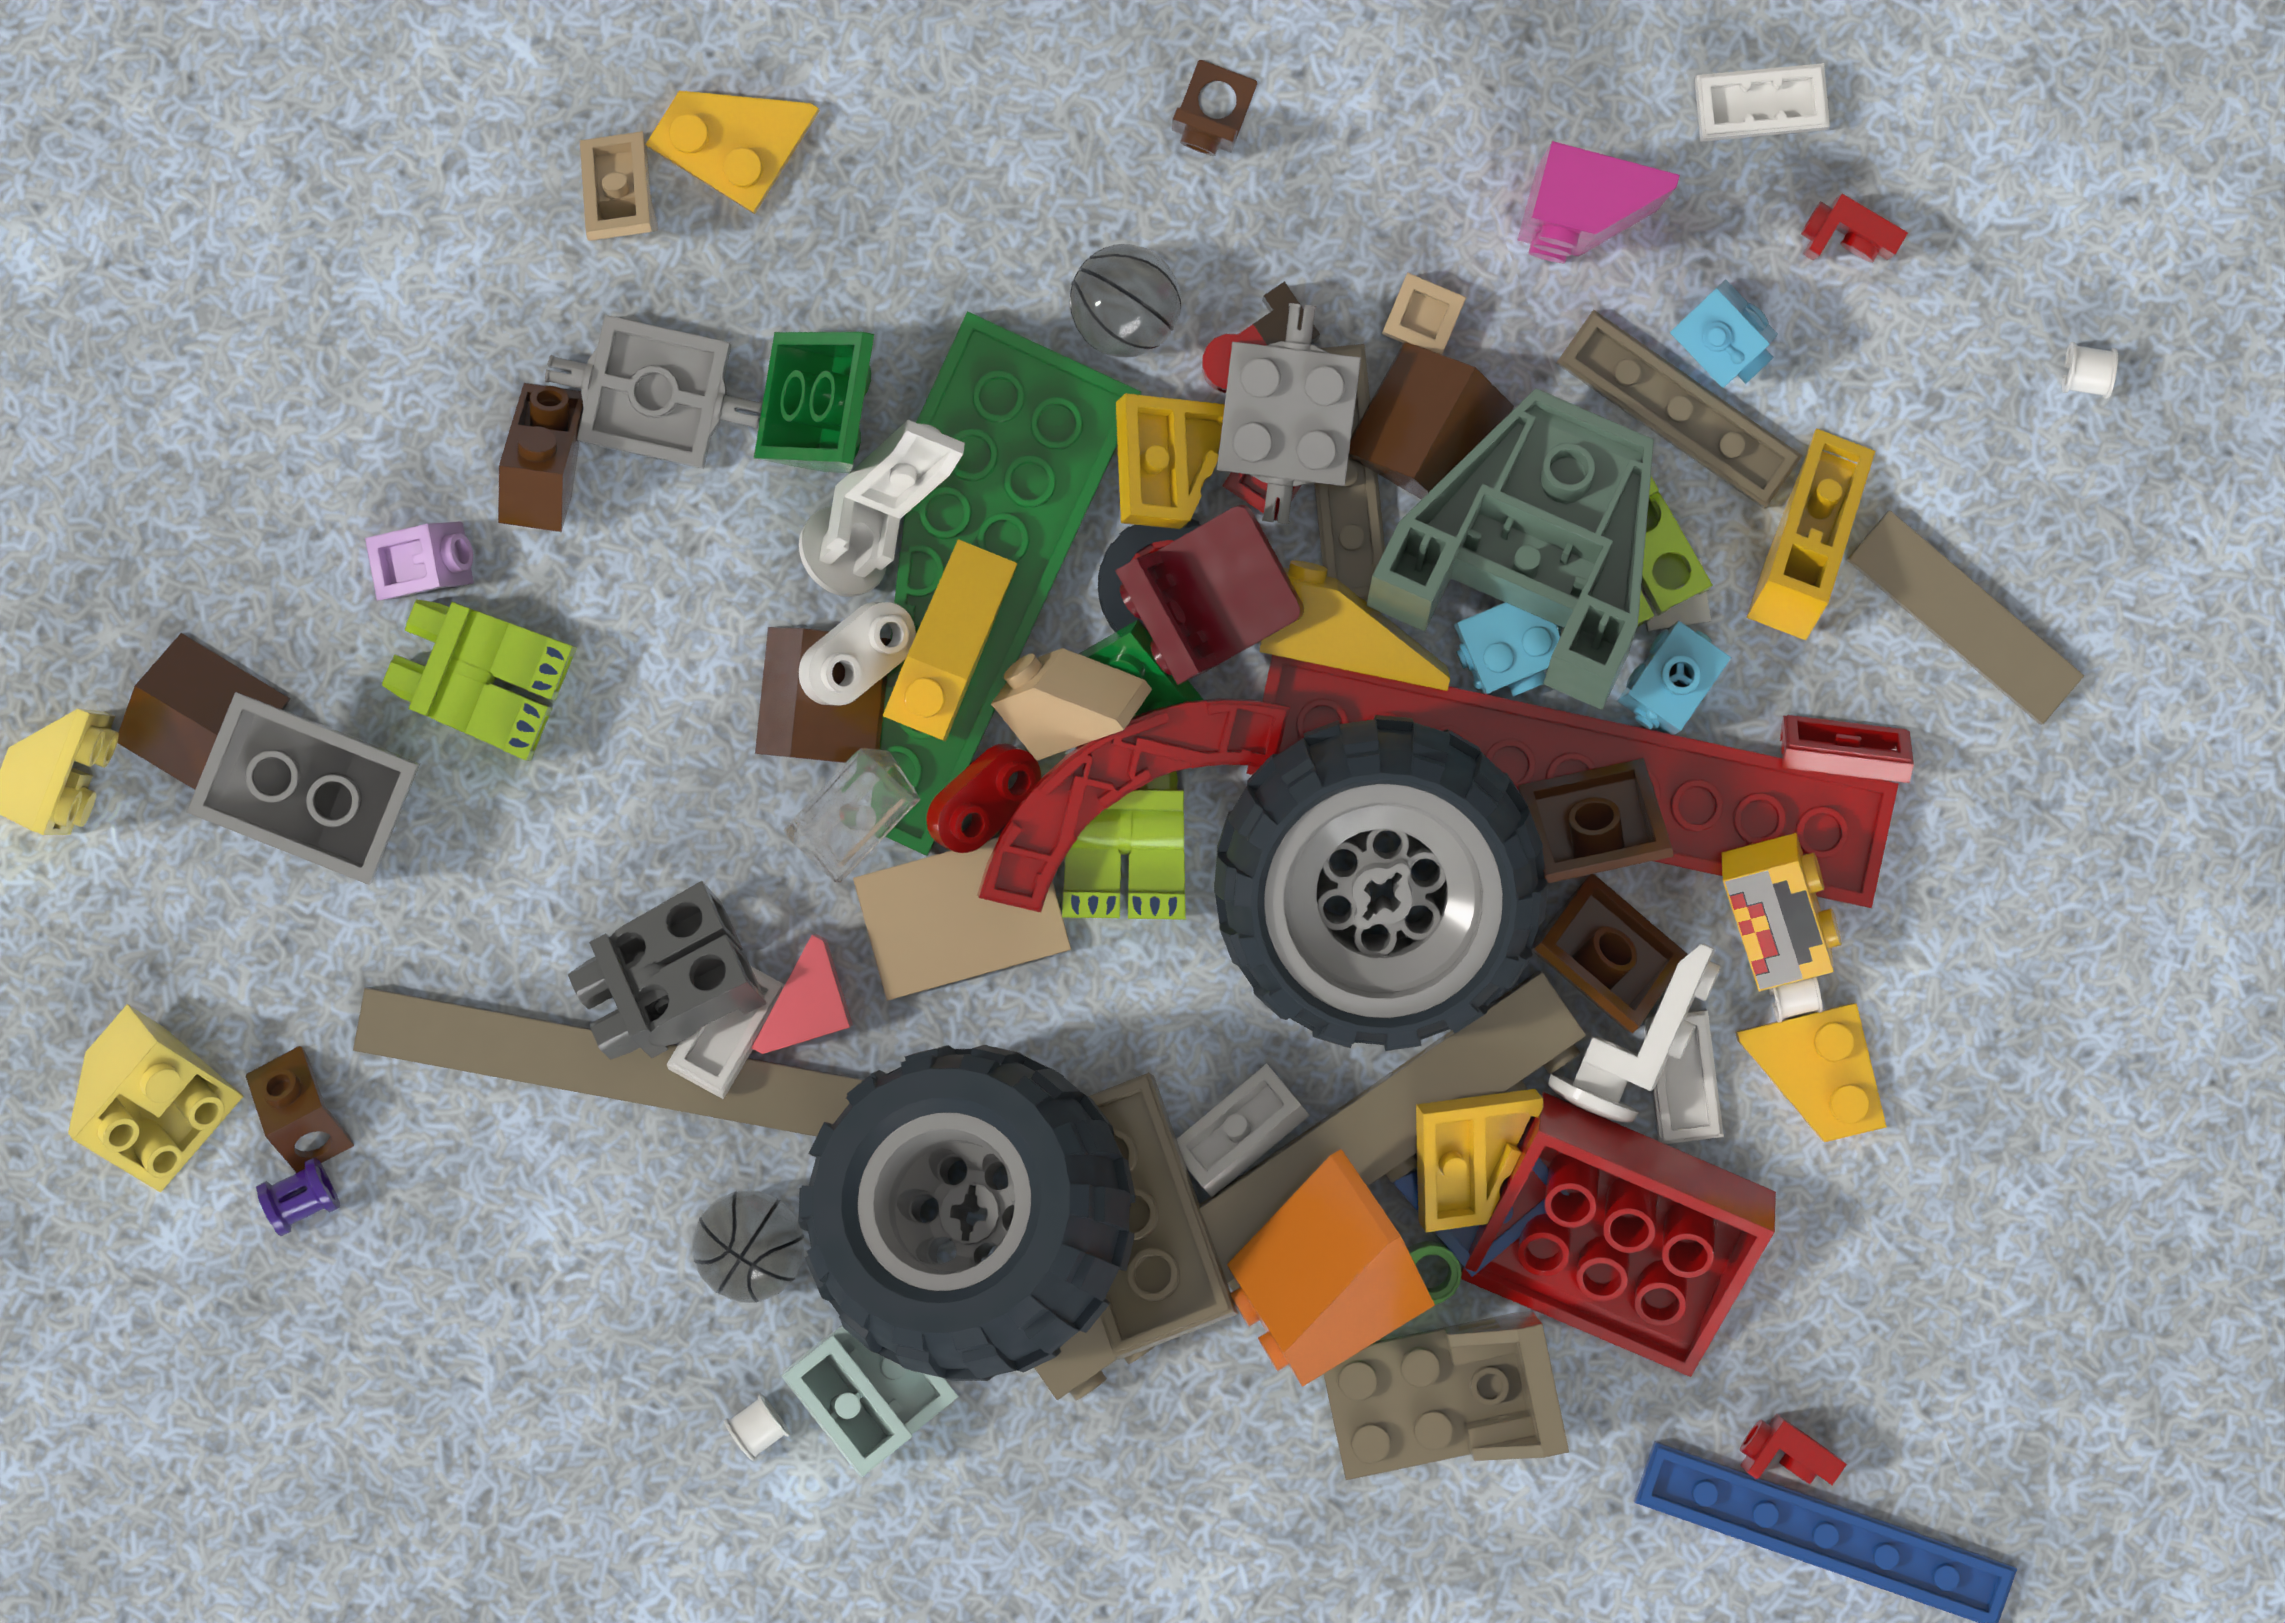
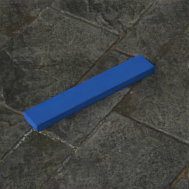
M1656 1441L1653 1443L1633 1500L1636 1504L1978 1623H1999L2017 1572L2015 1566L1760 1477L1755 1479L1748 1473Z

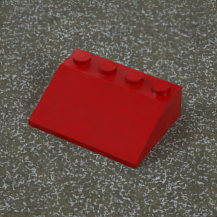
M1543 1092L1541 1094L1543 1109L1538 1118L1531 1116L1517 1145L1521 1155L1512 1174L1501 1184L1499 1191L1500 1199L1488 1224L1480 1225L1468 1251L1470 1256L1465 1267H1461V1279L1691 1377L1775 1232L1776 1191ZM1538 1158L1549 1169L1547 1187L1532 1170ZM1566 1189L1570 1195H1564L1560 1191ZM1545 1198L1546 1213L1536 1215L1528 1221L1521 1232V1236L1477 1272L1492 1242ZM1511 1207H1513L1512 1218L1503 1224ZM1466 1269L1477 1273L1472 1277Z

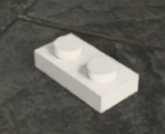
M1266 1063L1176 1140L1186 1167L1211 1197H1214L1309 1117L1310 1114Z

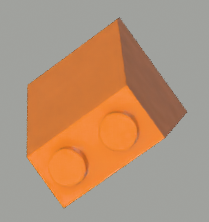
M1342 1149L1330 1155L1227 1264L1239 1288L1230 1293V1296L1249 1327L1258 1321L1261 1322L1266 1333L1258 1337V1340L1277 1371L1289 1366L1302 1387L1435 1306L1401 1235Z

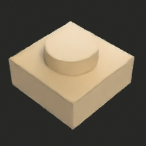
M1407 272L1382 334L1399 342L1417 345L1442 355L1466 297Z

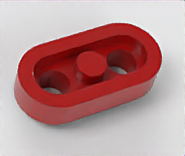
M1002 743L988 748L932 800L927 812V828L931 837L938 844L957 853H970L982 847L1008 823L1019 804L1041 779V770L1037 760L1029 752L1011 744ZM1017 771L1016 782L1008 789V780ZM971 813L972 822L968 828L962 831V821Z

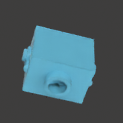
M1726 279L1670 331V334L1722 388L1737 375L1746 384L1774 358L1766 348L1778 335L1769 325L1765 314L1755 305L1748 303Z
M1505 602L1454 624L1461 642L1459 645L1460 650L1456 651L1462 668H1468L1469 671H1472L1474 687L1480 689L1482 694H1488L1508 685L1514 697L1544 683L1546 676L1544 670L1548 669L1553 651L1561 637L1560 628L1563 627Z
M1678 621L1656 637L1651 645L1650 655L1644 663L1633 670L1628 678L1626 689L1617 702L1636 715L1635 720L1645 728L1651 730L1653 727L1660 732L1675 735L1683 729L1732 657L1711 643L1712 640L1706 634L1698 630L1693 631ZM1675 665V675L1669 677L1670 668ZM1679 681L1686 687H1677L1673 683Z

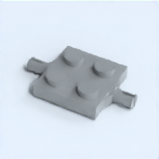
M1289 303L1285 341L1266 346L1232 342L1217 470L1250 474L1262 482L1268 483L1262 521L1274 522L1277 497H1279L1280 506L1277 523L1290 524L1289 515L1293 486L1311 482L1345 486L1361 357L1330 354L1315 345H1311L1314 315L1317 306L1304 305L1302 329L1298 330L1301 304Z
M608 315L604 316L598 346L588 359L587 364L550 355L547 363L550 368L572 373L565 374L547 369L545 373V382H553L581 389L584 410L577 437L578 441L701 469L705 467L711 436L721 420L758 429L759 416L736 411L739 409L761 414L763 403L761 401L756 402L727 395L725 373L732 346L729 342Z

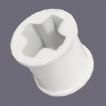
M2071 342L2068 346L2065 367L2070 369L2068 375H2063L2062 392L2067 393L2069 390L2103 395L2104 399H2109L2117 373V349L2112 348L2110 351L2077 346L2075 342Z
M1816 977L1768 989L1769 995H1774L1775 1003H1772V1007L1778 1023L1782 1022L1783 1018L1816 1010L1819 1013L1823 1012L1822 998Z
M761 1393L757 1395L758 1399L732 1419L726 1418L724 1420L726 1428L737 1445L752 1461L757 1460L759 1453L782 1436L788 1437L790 1435L787 1425L767 1398Z

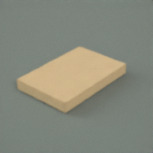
M999 837L988 840L982 847L970 853H957L951 850L854 877L853 881L886 1000H892L1071 950L1053 881L1048 889L1041 913L978 898L977 893L987 862Z

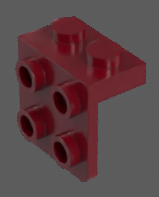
M1245 505L1232 507L1162 549L1138 557L1115 570L1122 582L1120 594L1123 602L1135 617L1141 618L1153 639L1151 650L1156 662L1166 674L1173 675L1177 684H1181L1211 670L1296 622L1304 613V605L1254 513Z

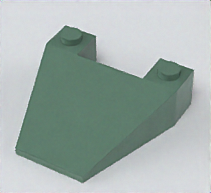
M1535 388L1398 522L1372 575L1366 606L1425 632L1450 579L1461 582L1563 627L1564 630L1551 656L1543 684L1603 710L1628 657L1638 627L1654 439Z

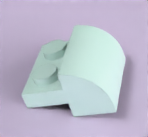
M842 1325L807 1351L781 1375L860 1477L865 1476L913 1437V1433L959 1397L944 1378L905 1369L880 1354L871 1352L845 1330Z

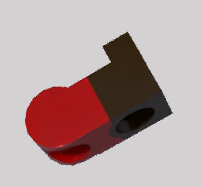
M1285 281L1263 295L1262 302L1270 313L1239 334H1223L1214 338L1207 345L1202 357V373L1206 382L1213 389L1222 393L1227 391L1232 342L1266 346L1285 341L1289 303L1300 304ZM1302 306L1300 308L1298 330L1302 329L1304 313ZM1314 324L1311 344L1319 340L1320 333Z

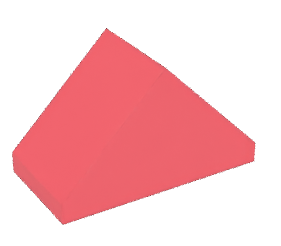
M816 933L811 935L756 1038L752 1049L765 1054L853 1026L827 939Z

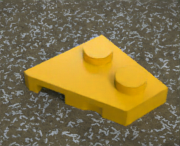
M679 90L645 145L755 214L820 110L813 104Z
M1127 393L1116 401L1121 523L1181 529L1191 520L1202 496L1201 488L1204 482L1212 475L1218 462L1225 404Z
M1857 1003L1826 1009L1821 1013L1813 1012L1784 1019L1780 1023L1776 1021L1735 1031L1740 1045L1751 1055L1773 1084L1789 1100L1823 1142L1887 1127Z
M1536 1089L1416 1104L1418 1222L1425 1232L1488 1224L1500 1199L1499 1191L1501 1184L1512 1174L1521 1155L1517 1145L1531 1116L1538 1118L1543 1109V1098Z

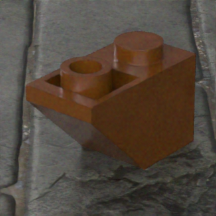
M523 384L499 463L498 523L562 532L572 497L580 443L577 437L584 410L581 391L562 389L556 386Z

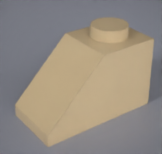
M1061 648L1040 657H1036L1034 654H1027L1013 663L1004 674L1006 684L991 705L1038 761L1124 730L1152 688L1144 679Z

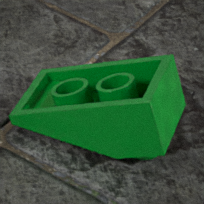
M774 332L754 459L821 472H851L853 461L858 454L861 444L859 425L864 396L868 392L871 383L872 373L869 364L874 334L867 332Z

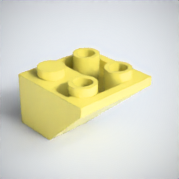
M76 709L8 747L0 768V815L42 835H71L74 825L83 827L92 812L96 799V792L88 789L93 775L72 768L74 761L89 767L96 764L105 768L108 765L119 737L117 731L111 730L115 716L104 711Z
M126 1004L85 1052L68 1134L77 1143L161 1193L244 1096L166 1028Z

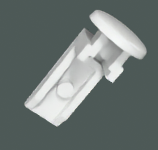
M907 420L835 486L832 507L815 512L804 525L799 538V553L802 563L811 578L828 592L844 597L859 596L874 589L882 581L887 565L894 560L900 519L949 477L964 453L965 443L946 436L935 427L927 424H917Z
M1700 944L1678 963L1639 1054L1599 1036L1593 1037L1575 1080L1573 1081L1551 1073L1548 1083L1549 1087L1562 1098L1589 1112L1615 1121L1633 1122L1639 1111L1620 1101L1625 1087L1629 1081L1652 1091L1655 1089L1668 1057L1672 1056L1678 1060L1681 1059L1695 1028V1024L1685 1020L1695 997L1704 1001L1707 1000L1721 968L1720 965L1711 962L1716 949L1706 944Z

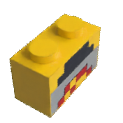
M1797 833L1722 852L1723 883L1758 990L1762 991L1834 972L1832 948L1842 945L1838 924L1832 908L1821 911L1815 893L1824 890L1820 867L1815 853L1803 855Z

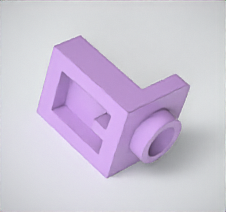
M461 521L424 524L365 538L377 601L391 600L436 589L465 586L474 583L471 570L473 550L470 541L465 536L464 526Z

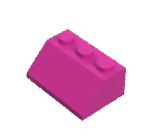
M1552 141L1536 168L1517 240L1529 243L1528 254L1556 263H1565L1567 256L1574 255L1579 257L1657 212L1677 188L1680 175Z

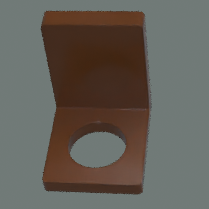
M1199 60L1180 108L1177 107L1172 119V131L1182 134L1180 143L1192 150L1210 156H1216L1218 148L1232 153L1255 92L1257 81L1209 62ZM1214 81L1227 83L1236 94L1234 110L1231 114L1221 119H1214L1205 115L1198 102L1199 93L1202 88Z
M301 1046L246 1074V1080L265 1137L296 1173L304 1170L305 1162L314 1157L323 1163L354 1146L349 1134L325 1107L310 1060ZM320 1131L330 1135L328 1141L318 1149L300 1151L295 1148L296 1142L308 1133Z

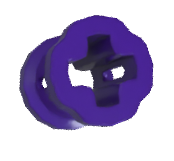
M316 1157L305 1162L304 1170L273 1185L265 1181L256 1186L260 1205L268 1221L279 1236L291 1232L292 1224L322 1209H326L330 1213L340 1208L339 1198L323 1165Z

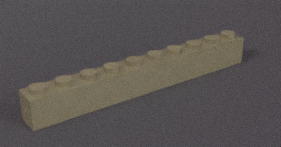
M1537 971L1490 1003L1486 1007L1488 1013L1455 1034L1453 1030L1448 1032L1229 1183L1214 1197H1209L1200 1203L1201 1213L1212 1238L1226 1281L1232 1291L1239 1288L1227 1264L1330 1155L1342 1149L1367 1187L1384 1175L1392 1183L1417 1167L1416 1104L1527 1090L1528 1088L1522 1080L1534 1071L1544 1066L1550 1074L1580 1054L1575 1043L1584 1038L1586 1034L1543 972ZM1101 1317L1096 1320L1086 1333L1079 1331L1060 1347L1061 1353L1057 1357L1034 1368L1056 1400L1070 1392L1076 1401L1101 1385L1107 1379L1101 1370L1117 1360V1358H1114ZM1154 1347L1130 1355L1128 1357H1125L1124 1359L1128 1364H1130L1139 1359L1140 1357H1142L1143 1355H1145L1146 1353H1148Z

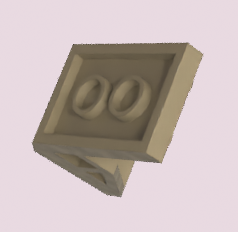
M1533 1311L1510 1313L1376 1341L1323 1374L1346 1480L1470 1454L1474 1461L1545 1458L1569 1453L1543 1324Z

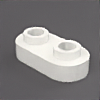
M890 602L867 603L854 611L812 645L803 655L799 665V681L806 695L813 701L823 705H846L856 700L906 659L916 636L911 616L904 608ZM886 623L890 625L893 632L892 640L887 646L880 639V630ZM837 662H841L845 668V678L839 685L835 683L832 677V670Z

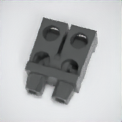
M703 881L698 882L626 923L610 937L605 933L590 941L589 943L595 957L587 960L568 974L576 995L588 1010L612 997L615 1001L617 1010L590 1023V1029L598 1047L610 1060L631 1053L638 1048H641L651 1058H654L669 1050L667 1045L686 1040L701 1027L739 1009L745 1015L767 1004L748 959L742 952L743 948L721 901Z

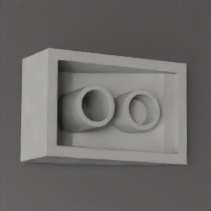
M235 692L186 813L369 885L373 882L420 763Z

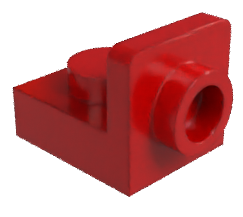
M1841 194L1834 200L1831 207L1820 201L1801 232L1802 236L1810 240L1803 255L1811 260H1815L1824 250L1834 231L1837 230L1845 235L1840 244L1854 255L1872 263L1877 255L1888 260L1897 253L1908 232L1848 196Z
M1777 1413L1769 1424L1762 1419L1759 1420L1747 1434L1740 1447V1451L1746 1455L1740 1466L1755 1479H1759L1779 1449L1785 1452L1779 1463L1808 1484H1811L1818 1475L1833 1486L1847 1465L1837 1455Z

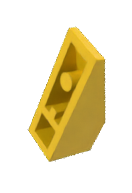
M1815 429L1762 567L1746 618L1807 640L1829 603L1875 455L1874 450L1820 429ZM1822 450H1825V451L1831 452V453H1833V454L1839 455V456H1841V457H1844V458H1846V459L1852 460V461H1854V462H1857V464H1856V463H1853V462H1850V461H1848V460H1845V459H1843V458L1837 457V456H1835V455H1832V454H1830V453L1824 452V451H1822Z
M959 539L957 540L907 654L883 717L946 742L1018 563Z
M1298 560L1290 561L1289 568H1284L1304 605V613L1296 622L1258 642L1259 652L1448 691L1450 675L1447 665L1379 611L1366 606L1367 602L1357 596L1337 578L1327 577V568L1315 563Z

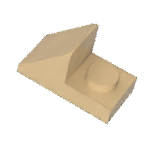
M643 131L580 140L585 231L588 241L658 231V224L650 195L648 156Z

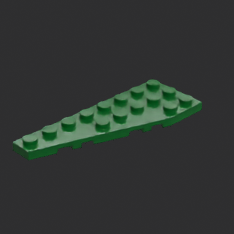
M968 311L916 421L917 424L933 426L942 434L965 443L964 453L949 477L904 516L894 603L909 613L917 634L958 539L1016 562L1018 565L946 742L883 717L869 830L926 856L929 855L935 842L927 828L929 806L935 796L971 764L995 712V708L991 703L1006 684L1004 674L1013 663L1019 660L1118 446L1116 401L1125 393L1142 394L1141 391ZM891 629L890 639L892 640L893 632ZM905 660L887 674L884 711Z

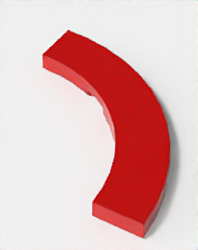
M1219 698L1187 701L1156 708L1134 716L1124 730L1080 745L1047 772L1019 804L1001 832L987 862L977 893L978 898L1041 913L1048 889L1063 859L1078 839L1077 837L1105 808H1109L1128 793L1153 781V779L1174 771L1216 765L1260 767L1272 754L1279 753L1290 707L1252 699Z

